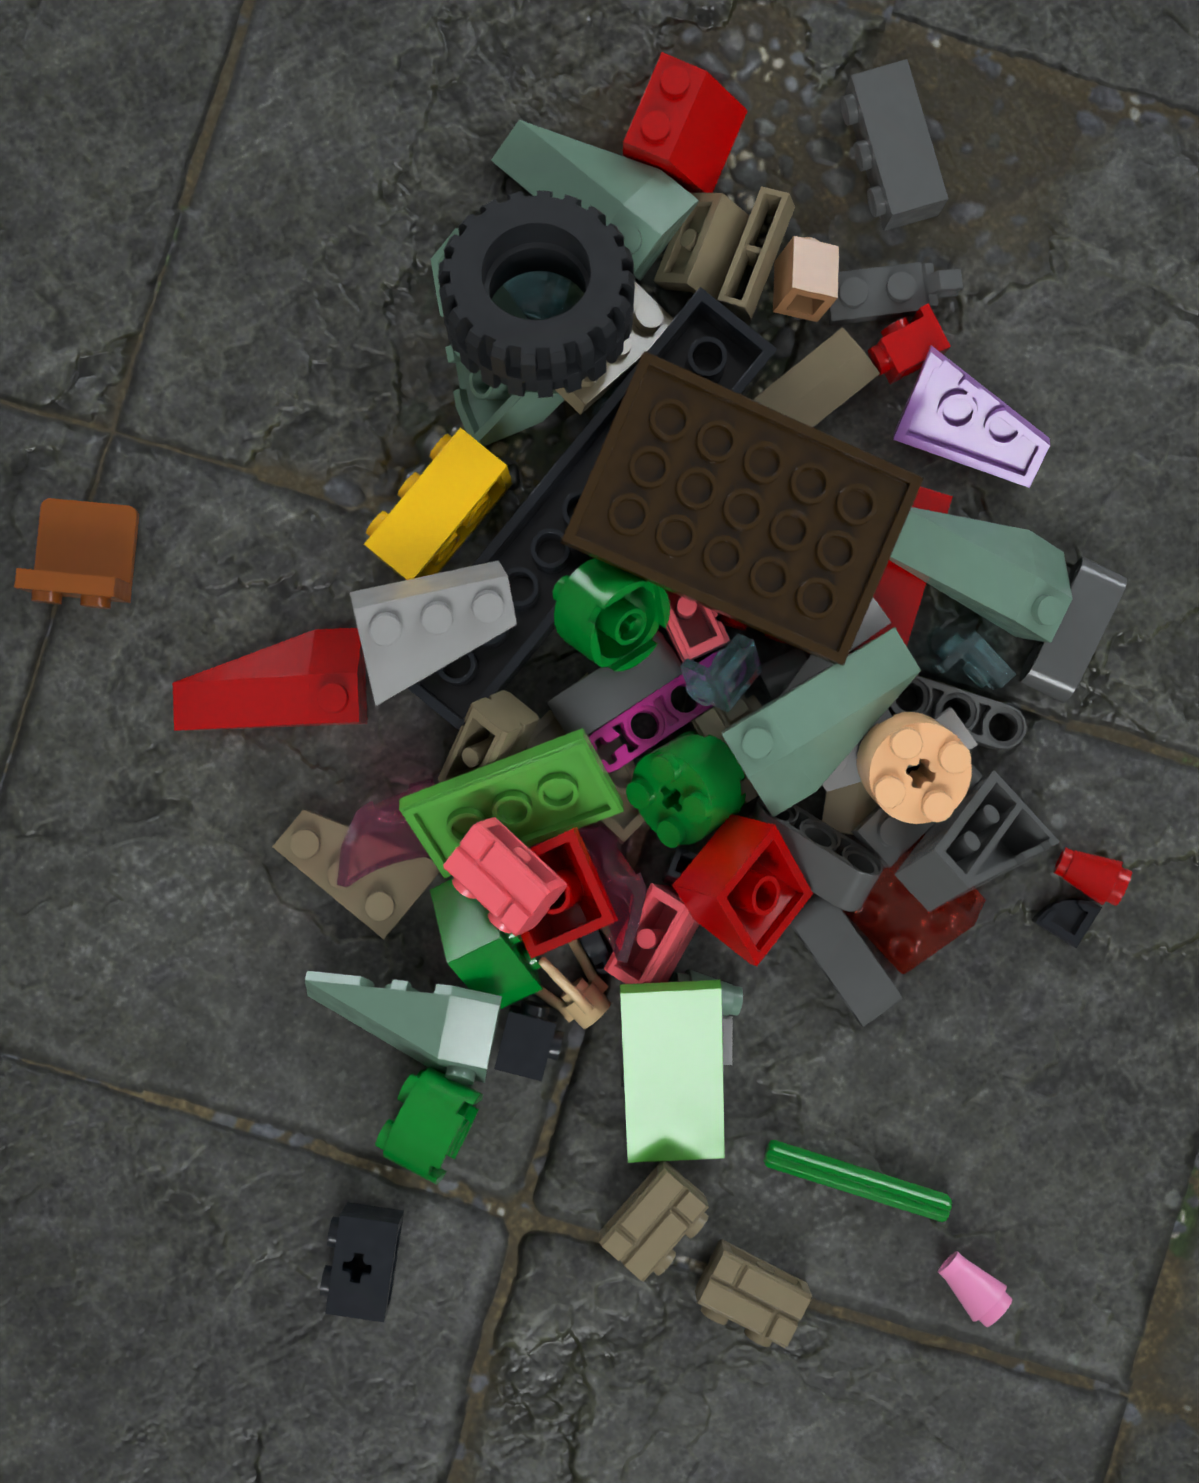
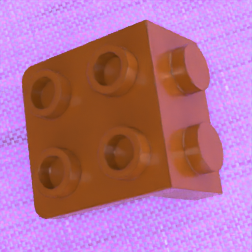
M55 498L45 499L40 506L34 569L16 568L14 588L32 593L31 601L47 604H62L63 597L81 598L80 606L111 609V601L131 603L139 524L138 511L129 505Z

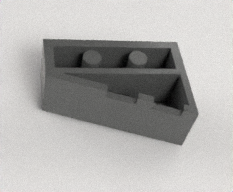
M993 770L983 776L972 789L967 791L964 799L954 809L948 819L935 822L894 875L930 912L1015 869L1060 843V841Z

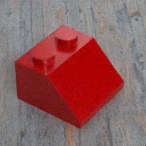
M662 52L623 141V156L661 169L690 193H713L748 110L708 71Z
M733 814L727 818L673 884L674 889L692 918L745 961L755 966L759 965L813 895L811 888L776 825Z
M577 827L530 848L533 853L567 883L566 889L555 903L549 907L550 909L533 929L520 934L531 959L618 921Z

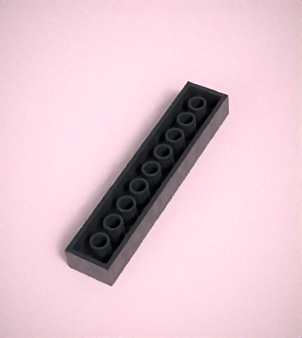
M700 287L647 352L745 396L771 365L777 349ZM637 365L472 564L474 566L493 561L500 562L508 575L517 625L407 688L458 730H460L461 725L465 724L464 719L471 703L485 697L489 699L490 695L505 690L555 629L554 610L556 601L553 599V590L558 580L567 575L571 576L582 564L594 558L562 544L561 540Z

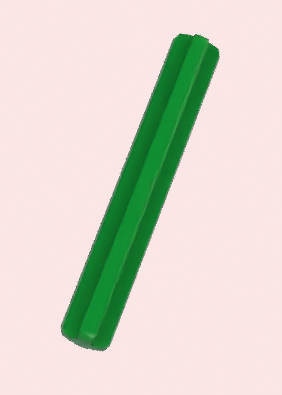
M770 1140L764 1153V1163L768 1168L939 1222L947 1221L950 1215L952 1199L945 1193L777 1140Z

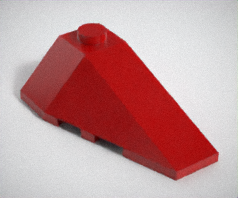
M315 629L173 682L174 731L368 724L366 664L358 629Z

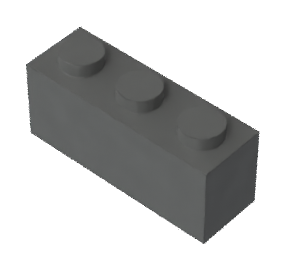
M905 59L851 75L844 96L840 98V106L845 124L853 126L857 142L854 143V156L857 167L861 172L866 171L871 188L867 190V199L872 216L874 218L880 217L883 231L938 216L948 201V195L908 60Z

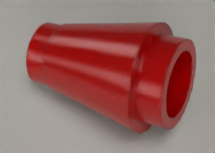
M1064 847L1053 870L1054 874L1061 876L1062 879L1099 904L1104 905L1107 902L1114 906H1117L1121 901L1132 876L1131 870L1122 867V861L1071 850L1067 847Z

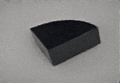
M1062 899L1042 908L1031 921L1070 946L1077 948L1102 907L1081 899Z
M598 929L582 936L580 940L588 956L592 958L597 972L605 975L608 972L604 970V967L611 956V952Z

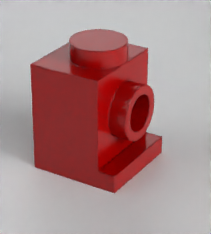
M928 303L918 309L911 323H909L907 318H903L881 331L883 338L879 340L877 345L868 349V357L880 372L879 375L885 374L891 385L920 370L931 345L943 355L949 350L951 345Z

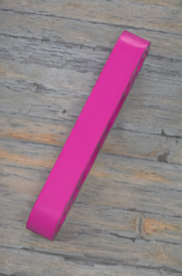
M729 650L717 651L593 732L588 738L595 750H597L595 741L599 740L603 745H608L620 736L618 732L613 730L618 725L621 728L624 739L635 748V751L631 753L628 752L626 744L618 748L611 755L614 761L611 765L606 760H601L608 774L616 772L738 690L746 678V666L743 659L738 654ZM715 662L721 667L729 664L734 671L729 676L731 685H728L725 680H721L711 686L707 692L713 695L714 698L709 700L704 686L693 675L699 674L700 681L703 682L717 670ZM687 687L694 692L696 706L693 711L682 713L673 707L671 694L675 688ZM648 713L656 720L657 731L654 737L641 739L633 733L631 720L634 715Z

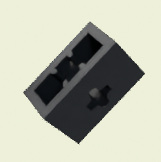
M347 1202L340 1217H332L327 1247L335 1248L332 1266L325 1265L320 1285V1295L328 1296L325 1314L384 1323L391 1305L404 1210ZM356 1253L364 1254L363 1260L367 1264L366 1268L357 1267L358 1260L354 1257Z

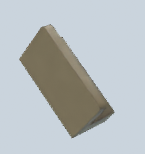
M691 193L699 200V203L668 243L654 282L665 290L692 292L694 294L701 287L717 300L748 222L749 215L723 193Z

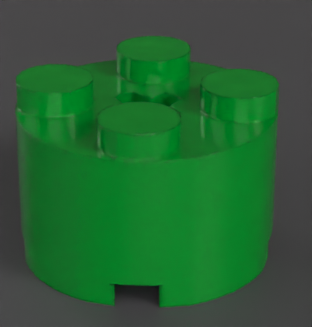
M596 558L582 564L571 576L562 577L558 580L553 590V599L556 601L554 623L560 637L602 668H610L613 671L628 670L646 659L658 644L653 640V637L659 626L666 629L670 617V601L665 589Z
M688 731L643 757L634 769L632 782L626 787V795L630 804L639 810L645 822L657 833L659 840L670 848H675L680 844L688 845L700 841L720 827L731 814L737 815L745 803L746 793L741 796L740 781L745 778L743 769L730 747L713 735L709 734L703 737L695 735L696 731Z
M432 1067L427 1068L425 1071L420 1070L417 1076L411 1073L403 1084L397 1098L398 1101L403 1103V1106L395 1121L391 1119L386 1121L377 1137L375 1146L383 1150V1157L437 1185L447 1172L441 1168L446 1156L455 1159L479 1110L473 1107V1105L482 1101L483 1094L467 1085L445 1078L444 1073Z

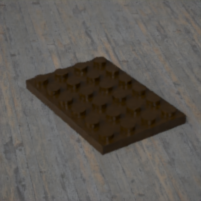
M644 351L561 543L823 660L844 666L924 478Z

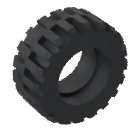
M537 190V196L524 197L523 191L508 194V201L498 204L496 199L481 206V215L477 218L473 214L467 216L458 226L459 236L455 234L451 236L444 248L445 259L439 264L438 280L448 339L453 351L460 353L461 363L471 373H477L480 370L482 382L493 388H499L502 383L508 386V394L521 397L525 396L526 390L538 391V398L553 397V390L565 388L566 393H571L582 389V380L586 377L590 381H596L605 374L606 361L610 364L615 363L624 351V341L630 337L633 326L635 292L634 262L631 251L624 246V236L617 226L612 223L606 226V215L593 206H590L587 210L582 208L580 199L566 194L564 199L554 198L552 191ZM534 271H546L562 275L574 282L584 293L581 300L570 310L559 316L544 320H528L515 317L500 309L492 301L497 290L508 280L520 274Z

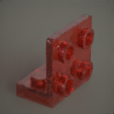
M925 833L891 867L883 868L882 874L860 909L851 912L843 910L902 974L908 973L973 927L986 900L975 888L928 912L914 895L908 891L894 874Z

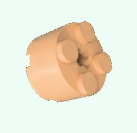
M901 712L880 724L877 723L866 733L857 753V770L867 793L887 814L906 823L924 824L945 821L952 815L954 809L961 803L969 789L972 775L970 751L953 732L933 718L921 713ZM920 762L917 771H911L910 774L906 773L908 765L917 766Z

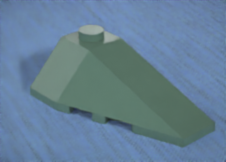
M521 120L516 123L491 159L494 164L533 196H537V190L552 191L553 197L564 199L566 194L580 199L582 208L587 210L590 206H593L605 214L606 226L610 223L616 225L624 236V246L630 249L634 262L633 275L640 281L699 203L697 198L661 169Z
M458 228L454 229L430 259L439 312L442 317L443 311L438 280L439 264L445 259L444 248L449 238L454 234L459 236ZM502 285L494 294L492 301L508 314L527 319L507 289ZM451 345L445 347L448 363H456L460 389L454 390L453 394L457 412L465 431L483 446L543 422L565 400L555 390H553V397L538 398V391L526 390L525 396L521 397L508 394V386L502 383L499 388H493L482 382L480 370L477 373H471L461 363L460 353L453 351Z
M911 507L889 559L1018 638L1051 643L1073 599L1064 552L1027 529Z
M893 627L850 653L844 666L837 663L830 665L722 730L721 734L767 809L774 817L815 793L921 670L898 631Z
M307 971L305 985L308 997L425 1066L444 1073L447 1079L464 1085H473L474 1081L485 1083L498 1028L502 996L442 984H436L434 993H425L412 988L408 981L392 980V984H387L384 988L374 987L375 985L372 981L362 976Z

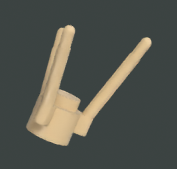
M576 939L568 944L589 980L588 983L582 977L571 983L547 958L542 957L539 960V965L564 991L561 995L564 1001L543 986L542 990L534 994L558 1010L568 1022L575 1019L583 1029H586L595 1023L609 1009L612 1003L603 994L608 985L599 977L580 941Z

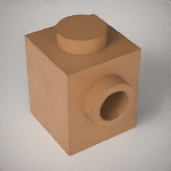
M792 237L775 260L774 313L818 322L838 298L839 246L823 243L812 237Z

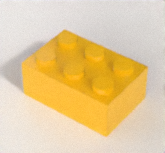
M461 427L453 437L445 434L437 442L429 455L433 459L430 465L421 475L414 472L404 482L398 491V496L401 500L389 514L385 510L379 513L366 530L369 538L364 545L404 580L439 573L513 484L508 466Z

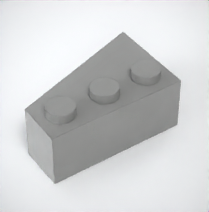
M499 561L349 592L376 706L517 625L508 575Z

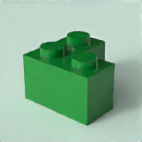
M452 879L430 889L447 964L470 990L502 996L500 1009L542 990L537 969L542 968L539 965L541 957L539 955L535 958H530L520 935L515 936L512 933H505L497 929L488 918L489 911L477 899H470L459 893L453 886Z

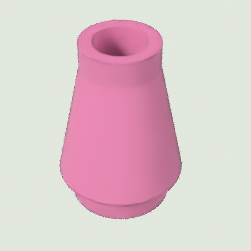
M958 1251L951 1254L938 1269V1273L946 1280L973 1322L979 1320L985 1327H989L1007 1311L1013 1299L1005 1292L1007 1289L1005 1284L965 1259Z

